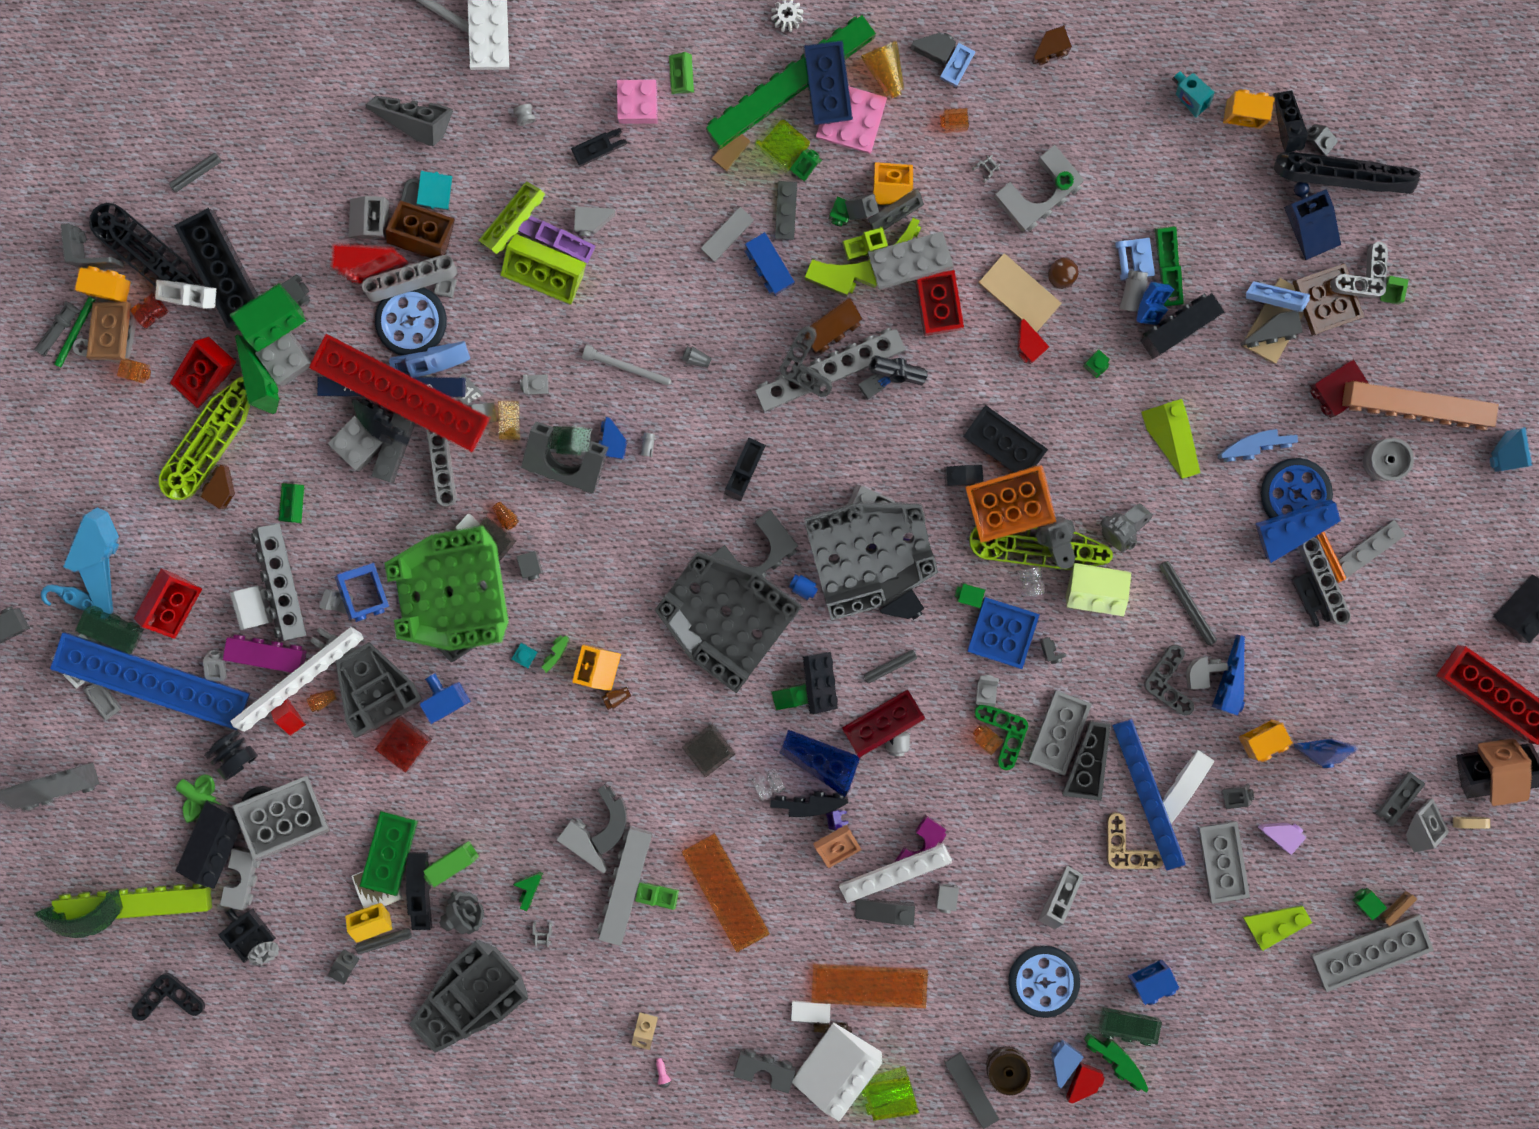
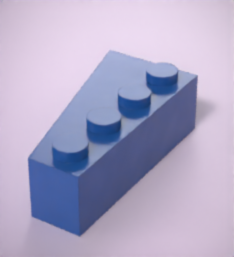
M1329 499L1255 523L1266 560L1272 563L1334 526L1341 519L1336 503Z

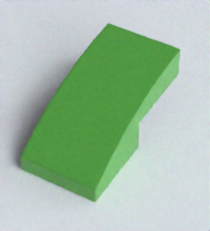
M639 882L635 901L674 910L679 890Z

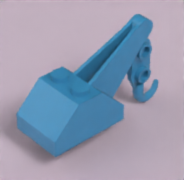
M95 508L83 516L63 566L73 572L79 570L88 593L75 587L47 585L41 591V599L46 605H51V602L46 598L47 593L54 592L65 603L86 612L96 611L101 618H107L113 613L109 557L118 550L119 544L117 541L119 535L107 511Z

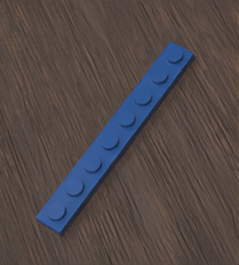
M1129 719L1116 723L1112 726L1166 871L1185 866L1184 857L1133 720Z

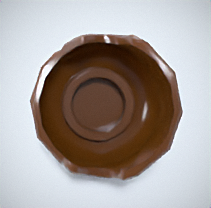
M1067 257L1057 259L1048 270L1049 282L1059 289L1072 286L1079 275L1078 266Z

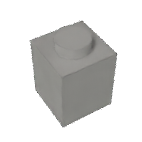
M938 883L935 906L937 909H940L939 912L951 913V911H956L959 893L957 885Z

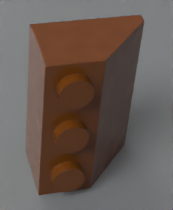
M400 200L386 228L387 244L429 258L445 255L455 219Z
M850 297L810 325V327L815 329L817 335L811 346L814 354L818 352L823 354L830 348L828 346L833 341L838 343L846 337L844 333L848 330L853 332L861 326L862 317ZM806 332L804 334L805 341H807L808 338H811L809 332Z

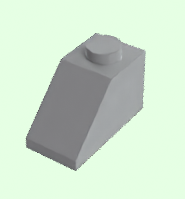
M575 207V232L579 233V236L590 237V234H596L615 217V210Z

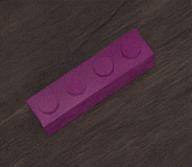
M234 634L233 637L226 638L223 660L293 673L305 663L307 650H303L301 645L290 644V647L283 646V642L271 641V644L264 643L262 638L253 637L252 640H247L245 635Z

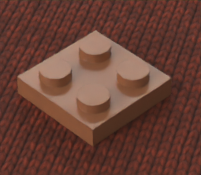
M847 825L838 828L835 832L813 843L828 868L862 850Z

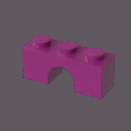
M925 815L915 830L917 834L924 838L923 847L918 851H911L904 846L894 862L931 849L938 842L941 844L947 835L945 827Z

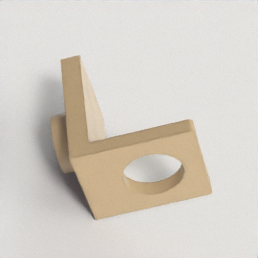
M639 1013L632 1046L650 1050L658 1017Z

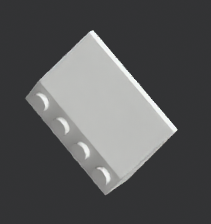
M833 1022L796 1073L792 1083L824 1113L840 1121L881 1066L882 1052Z

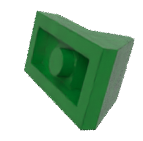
M537 872L514 882V886L527 891H523L519 902L522 903L520 909L524 911L529 909L543 872Z

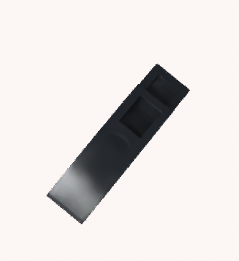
M353 399V407L359 421L374 438L390 445L394 441L408 445L410 438L404 435V430L396 426L392 428L393 424L388 422L390 417L384 414V409L375 405L372 407L373 403L366 399H362V401Z
M814 791V794L809 795V801H805V797H794V800L786 799L785 795H775V798L771 797L770 801L771 808L789 809V817H811L829 813L848 804V797H844L843 793H833V796L825 795L823 791Z
M428 852L408 853L406 899L407 914L410 915L412 930H431L432 928L429 896L431 885L424 878V870L429 867Z

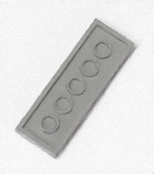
M1415 914L1394 922L1391 926L1381 927L1311 954L1324 991L1329 992L1430 953L1434 949L1421 916Z

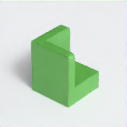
M1388 276L1386 291L1380 296V301L1398 305L1403 303L1409 279Z

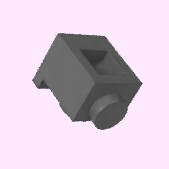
M296 274L282 283L281 286L302 307L310 302V297L307 294L310 291L304 282L300 283L303 279Z

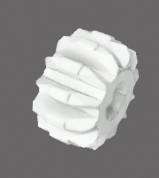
M782 0V4L776 2V8L771 10V13L774 14L771 20L776 22L775 27L781 26L782 32L785 31L786 27H788L789 32H792V26L798 29V22H803V17H801L803 9H799L800 4L796 3L793 5V0H789V3H786V0ZM787 12H790L788 18H785L784 15H786Z

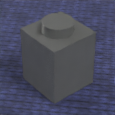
M874 194L856 196L845 201L850 220L868 218L879 212Z
M537 551L516 556L522 578H528V581L540 578L539 574H542L543 570Z

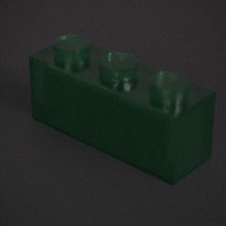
M553 426L554 430L550 449L556 450V454L581 456L582 452H589L592 429L577 426Z
M89 606L83 611L75 631L131 655L135 651L144 629L140 628L137 623L122 620L116 614L105 613L97 606Z
M1102 1007L1098 1030L1106 1038L1113 1039L1115 1036L1120 1037L1125 1042H1133L1135 1040L1140 1041L1142 1045L1151 1046V1044L1158 1045L1162 1021L1157 1017Z

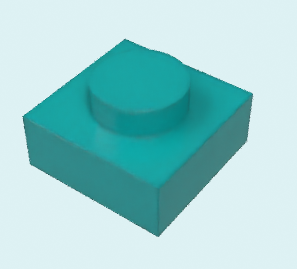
M521 642L512 660L529 669L538 651Z

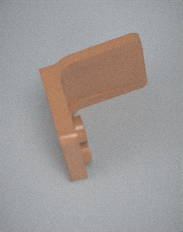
M1511 738L1478 744L1477 752L1491 773L1490 803L1493 806L1528 801L1531 788V760L1517 740Z

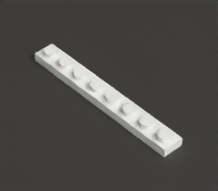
M350 627L231 720L233 727L244 732L251 729L256 722L266 717L269 712L280 706L288 697L297 693L301 687L311 682L315 676L325 671L329 665L340 659L343 654L357 646L364 639L362 634Z

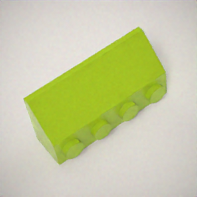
M515 234L507 245L501 276L571 305L583 278L587 263Z

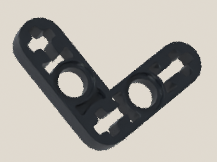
M164 973L156 979L133 1007L132 1016L137 1021L147 1019L166 996L191 1016H197L203 1012L205 1002L173 974ZM166 978H168L169 985L163 987L162 990L159 989V987L164 983L162 979L165 980ZM178 989L185 991L186 997L184 999L177 997L176 992ZM151 992L158 994V1001L155 1002L150 999ZM191 996L192 999L189 1000L190 1002H188L187 1004H185L184 1002L187 1001V1000L189 999V997ZM197 1002V1003L199 1004V1005H198V1008H199V1009H196V1010L194 1011V1010L192 1009V1008H193V1005H192V1004H195V1003ZM146 1004L149 1005V1006L144 1010V1014H142V1015L140 1016V1015L138 1014V1013H139V1009H141L142 1007H144Z

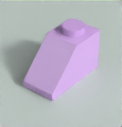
M1274 823L1258 826L1264 834L1290 855L1306 839L1302 834L1303 830L1295 823L1293 825L1289 823Z

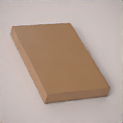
M93 302L87 359L125 360L131 304L129 302Z

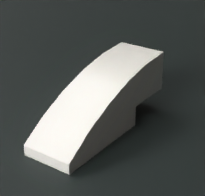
M156 280L155 299L201 308H215V288Z

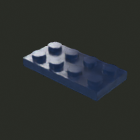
M843 41L803 46L814 125L853 120Z

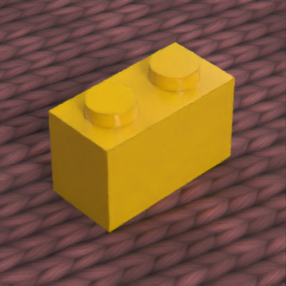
M382 903L345 916L347 932L356 943L392 930L390 913Z

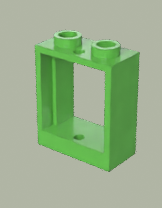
M467 841L424 870V878L429 885L432 884L433 887H436L472 864L479 855L470 841Z

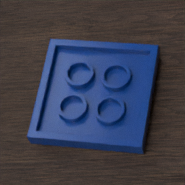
M984 597L967 652L1023 669L1040 614Z

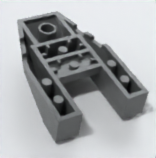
M94 763L1 789L0 803L13 811L21 809L22 812L40 806L39 803L41 807L53 803L55 798L80 790L83 793L95 790L94 786L100 784Z

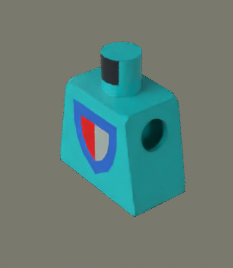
M1180 71L1172 78L1178 85L1177 97L1195 118L1211 105L1215 92L1195 73L1186 77Z

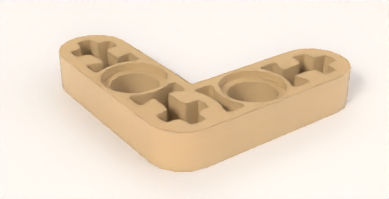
M1117 812L1111 813L1108 816L1107 861L1111 867L1116 869H1156L1163 865V860L1158 851L1126 850V821L1124 816ZM1115 816L1121 820V823L1117 824V829H1122L1121 833L1117 831L1111 832V829L1115 830V824L1111 823L1112 820H1115ZM1114 835L1121 837L1119 845H1112L1111 838ZM1124 854H1127V865H1125V861H1118L1116 865L1115 862L1111 861L1112 858H1115V855H1118L1119 858H1125ZM1138 854L1140 862L1134 865L1130 862V858L1132 855ZM1144 854H1146V858H1153V855L1156 854L1159 861H1156V864H1153L1152 861H1146V865H1144Z

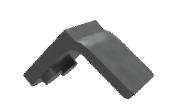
M70 223L61 224L65 263L77 268H87V266L99 269L124 268L123 262L112 257L85 258L84 243H86V235L84 231Z

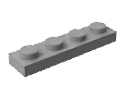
M1395 520L1390 521L1338 559L1346 578L1406 536Z

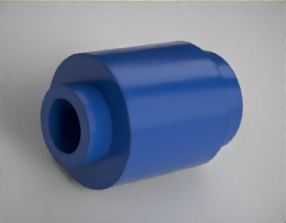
M796 574L788 587L792 589L791 592L806 600L809 597L813 599L818 590L815 587L817 583Z

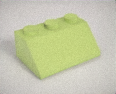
M1074 563L1066 591L1067 607L1124 616L1129 600L1131 572Z

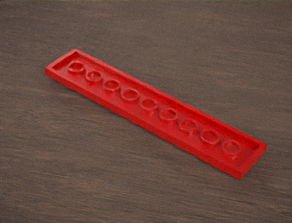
M325 334L309 366L310 369L470 452H474L490 420V417L328 334Z

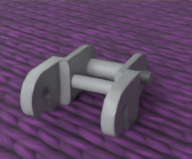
M987 155V159L984 162L981 160L972 168L974 171L981 165L989 172L987 178L982 181L983 183L994 175L993 172L996 169L997 171L1000 169L999 166L1001 164L997 165L993 161V155L990 157ZM989 161L994 168L990 170L985 163Z
M533 922L532 935H535V940H533L535 947H537V944H546L549 947V944H551L549 936L552 935V922L549 923V932L538 933L536 931V922ZM538 936H547V939L538 940Z

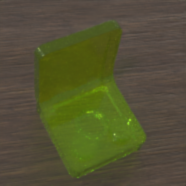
M784 119L779 121L762 142L759 139L755 141V147L785 173H788L800 154L810 146V141Z

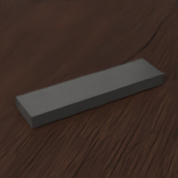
M960 1052L944 1061L982 1128L985 1129L1000 1120L962 1053Z

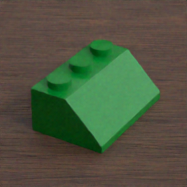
M280 283L231 314L232 319L246 341L257 352L306 322L302 308Z

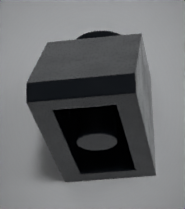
M983 465L944 467L945 487L974 485L984 482Z
M910 590L879 609L882 614L905 619L912 617L914 620L923 614L921 611L925 608L914 591Z

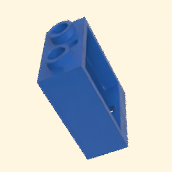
M374 563L337 574L334 577L349 620L355 619L358 622L367 619L366 615L373 613L376 616L385 613L384 609L389 607ZM371 574L381 604L355 612L345 581Z

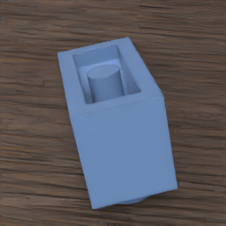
M1063 1039L1060 1043L1056 1042L1051 1050L1053 1052L1051 1057L1055 1081L1060 1088L1064 1086L1084 1058L1081 1052Z

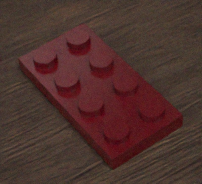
M907 689L842 727L860 758L926 718Z

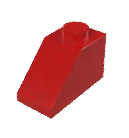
M1023 319L1019 323L1017 350L1020 353L1018 356L1024 363L1028 362L1031 364L1049 348V345Z
M1080 1062L1066 1095L1068 1102L1073 1104L1097 1093L1099 1087L1103 1086L1105 1079L1102 1071Z

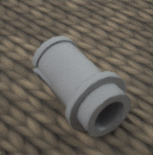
M644 433L641 436L643 442L640 455L653 457L654 440H656L655 434Z

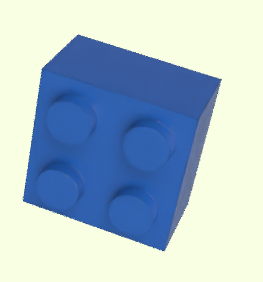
M1163 960L1128 975L1137 997L1144 1005H1153L1159 1001V998L1172 996L1176 993V990L1180 989L1170 967Z

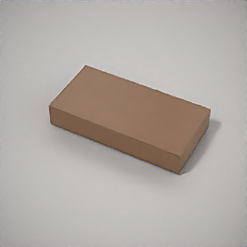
M741 134L722 149H719L712 157V160L727 172L751 141Z
M1405 891L1380 916V919L1385 924L1391 926L1417 898Z

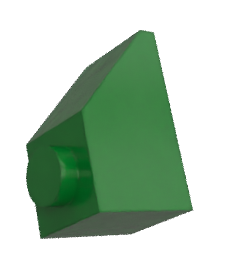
M806 683L771 692L776 710L808 704Z

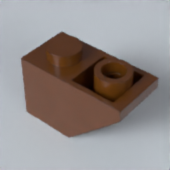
M1064 25L1046 31L1032 60L1033 65L1037 63L1044 65L1050 62V59L1053 57L1061 59L1068 55L1072 46Z
M221 464L212 472L213 477L210 482L203 486V493L200 497L215 507L225 510L235 495L229 467Z

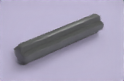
M216 153L211 154L169 183L173 191L178 192L221 163L220 157Z
M910 650L865 673L864 678L867 683H871L916 660L917 656L913 650Z
M407 928L358 943L356 951L360 955L408 940L412 937L411 930Z

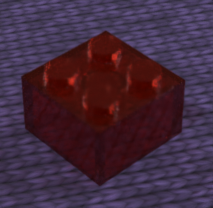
M400 717L383 737L375 751L406 773L411 770L433 739L405 718Z

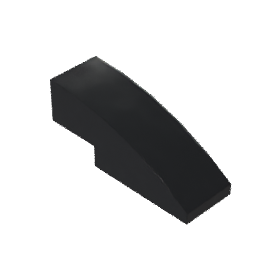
M748 438L725 488V495L738 501L742 500L766 447L765 444Z

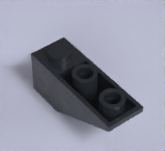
M1293 91L1273 93L1280 139L1285 153L1304 150L1308 132Z

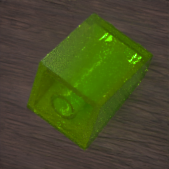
M905 1066L873 1075L861 1091L862 1097L866 1096L868 1103L865 1104L868 1115H872L873 1121L919 1114Z

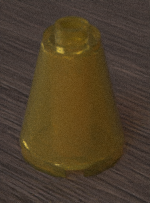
M897 41L861 56L886 96L890 95L892 99L902 94L901 90L904 89Z

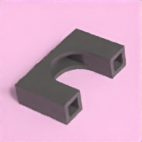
M536 421L529 433L521 468L593 494L599 484L609 447L590 441L581 464L577 466L563 465L552 456L550 451L554 427Z
M771 510L755 521L770 541L771 552L766 562L758 567L743 566L735 559L725 545L711 556L754 570L763 577L767 576L766 571L769 568L776 569L782 564V558L785 556L790 558L798 552L796 550L798 547L797 543Z

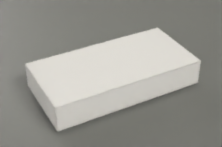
M792 1001L791 1021L830 1023L831 1003Z

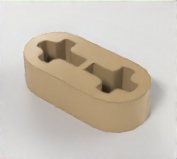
M1453 817V827L1490 828V818Z

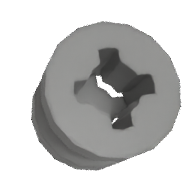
M531 104L520 105L513 109L514 114L518 118V126H524L536 121L535 116L531 112Z

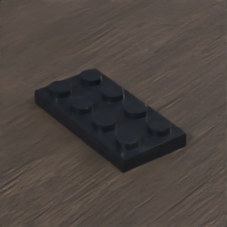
M987 405L983 407L963 435L965 439L1013 473L1036 467L1048 450Z

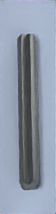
M1169 561L1163 562L1159 566L1204 641L1207 645L1214 644L1217 641L1215 635Z

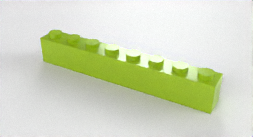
M196 883L192 884V887H185V884H177L169 889H166L165 885L156 886L154 890L140 887L136 888L133 892H128V889L116 890V893H109V890L98 891L97 895H90V892L78 893V896L71 897L70 893L59 895V898L52 901L54 924L204 912L212 908L211 888Z

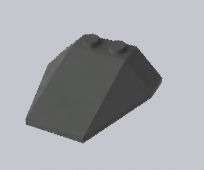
M370 642L336 661L345 721L354 738L378 730L412 710L422 700L414 683Z

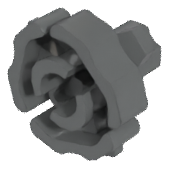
M451 892V897L447 900L448 906L445 907L446 914L440 917L439 923L441 928L447 932L455 929L461 934H471L478 931L483 925V905L477 904L475 906L474 903L478 902V898L470 892Z

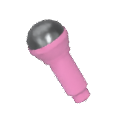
M662 1058L656 1059L659 1074L658 1085L661 1088H667L671 1083V1079L666 1074Z

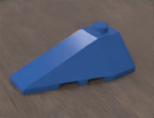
M1237 634L1227 661L1228 670L1223 672L1212 704L1214 708L1235 715L1242 712L1245 704L1243 701L1245 636Z
M1335 739L1294 744V748L1314 763L1322 766V768H1332L1334 764L1341 763L1356 751V746Z

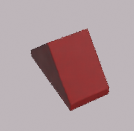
M288 698L271 711L274 722L290 736L306 725Z

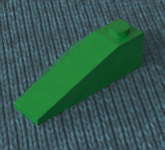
M237 334L235 335L248 404L275 414L279 404L278 387L255 354L257 351L243 336Z

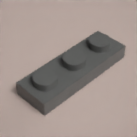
M778 181L775 239L794 240L797 182Z
M916 188L879 213L874 214L868 219L871 229L883 227L884 231L922 207L924 202L921 193Z

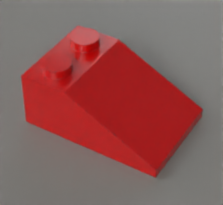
M210 337L196 340L170 381V384L196 408H200L228 377L236 361Z

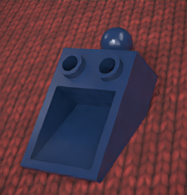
M1298 182L1294 186V193L1301 197V200L1285 206L1284 209L1305 260H1308L1340 246L1341 241L1335 209L1327 189L1309 196L1310 188L1308 183Z

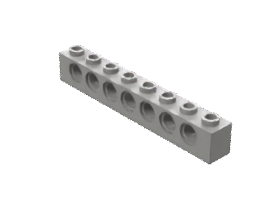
M890 327L881 331V335L876 338L872 335L863 339L864 343L856 345V343L845 347L846 351L841 353L835 351L828 354V358L821 361V358L810 362L811 366L808 368L834 383L868 368L874 355L889 359L905 352L906 349L897 328L892 330ZM878 342H885L887 349L880 351L877 348ZM867 349L870 356L866 359L861 358L859 351ZM843 357H850L852 364L844 366L841 361ZM825 365H833L835 371L832 374H827L824 371ZM807 373L802 374L801 379L809 383L810 381L806 378ZM783 375L777 376L775 378L776 381L770 384L766 381L757 385L758 389L755 390L764 413L811 393L801 386L797 389H791L789 387L791 380ZM816 379L811 386L814 387L815 384H817L816 382L818 381V379ZM823 383L822 385H819V386L822 388V387L826 386V384ZM774 387H779L782 390V394L779 397H774L771 394V390Z

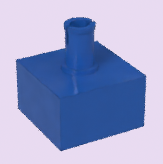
M436 673L425 678L434 694L429 699L420 703V706L431 724L471 702L460 682L448 688H443Z

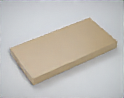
M1005 253L979 281L982 287L1020 320L1025 319L1036 332L1062 304Z
M1279 278L1275 284L1276 287L1295 291L1294 285L1282 278ZM1265 303L1246 338L1273 316L1294 310ZM1303 311L1299 312L1300 320L1304 315ZM1285 337L1279 338L1278 342L1266 344V341L1259 342V346L1247 349L1276 364L1289 340L1285 341Z

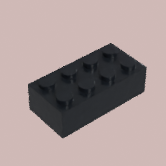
M1205 293L1190 302L1192 306L1187 304L1176 311V317L1172 314L1158 323L1160 325L1159 328L1156 325L1143 333L1144 338L1140 341L1152 359L1160 356L1225 313L1213 293L1208 296Z

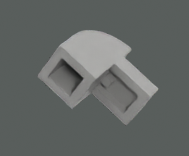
M1206 656L1195 658L1189 664L1186 671L1187 688H1210L1209 672L1227 671L1228 664L1221 662V659H1210L1208 663V657Z

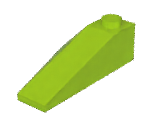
M1183 399L1142 411L1141 414L1146 430L1166 455L1179 476L1184 479L1200 474Z

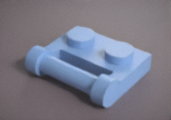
M1150 237L1115 242L1121 267L1120 281H1125L1128 278L1129 269L1126 247L1131 248L1133 270L1147 272V277L1155 276Z

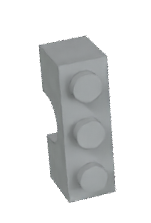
M237 846L232 849L228 868L235 869L240 873L241 882L239 885L228 884L224 886L220 906L244 910L252 903L253 894H250L251 888L256 884L257 876L255 875V870L259 868L261 860L258 862L254 861L250 850Z

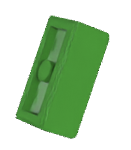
M682 52L670 55L671 94L694 93L692 54Z

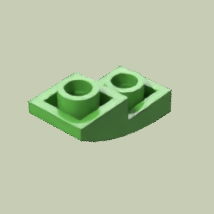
M560 635L552 642L554 646L551 649L556 655L553 656L551 653L543 660L545 664L542 668L546 673L555 666L565 652L570 639L568 635L565 637Z

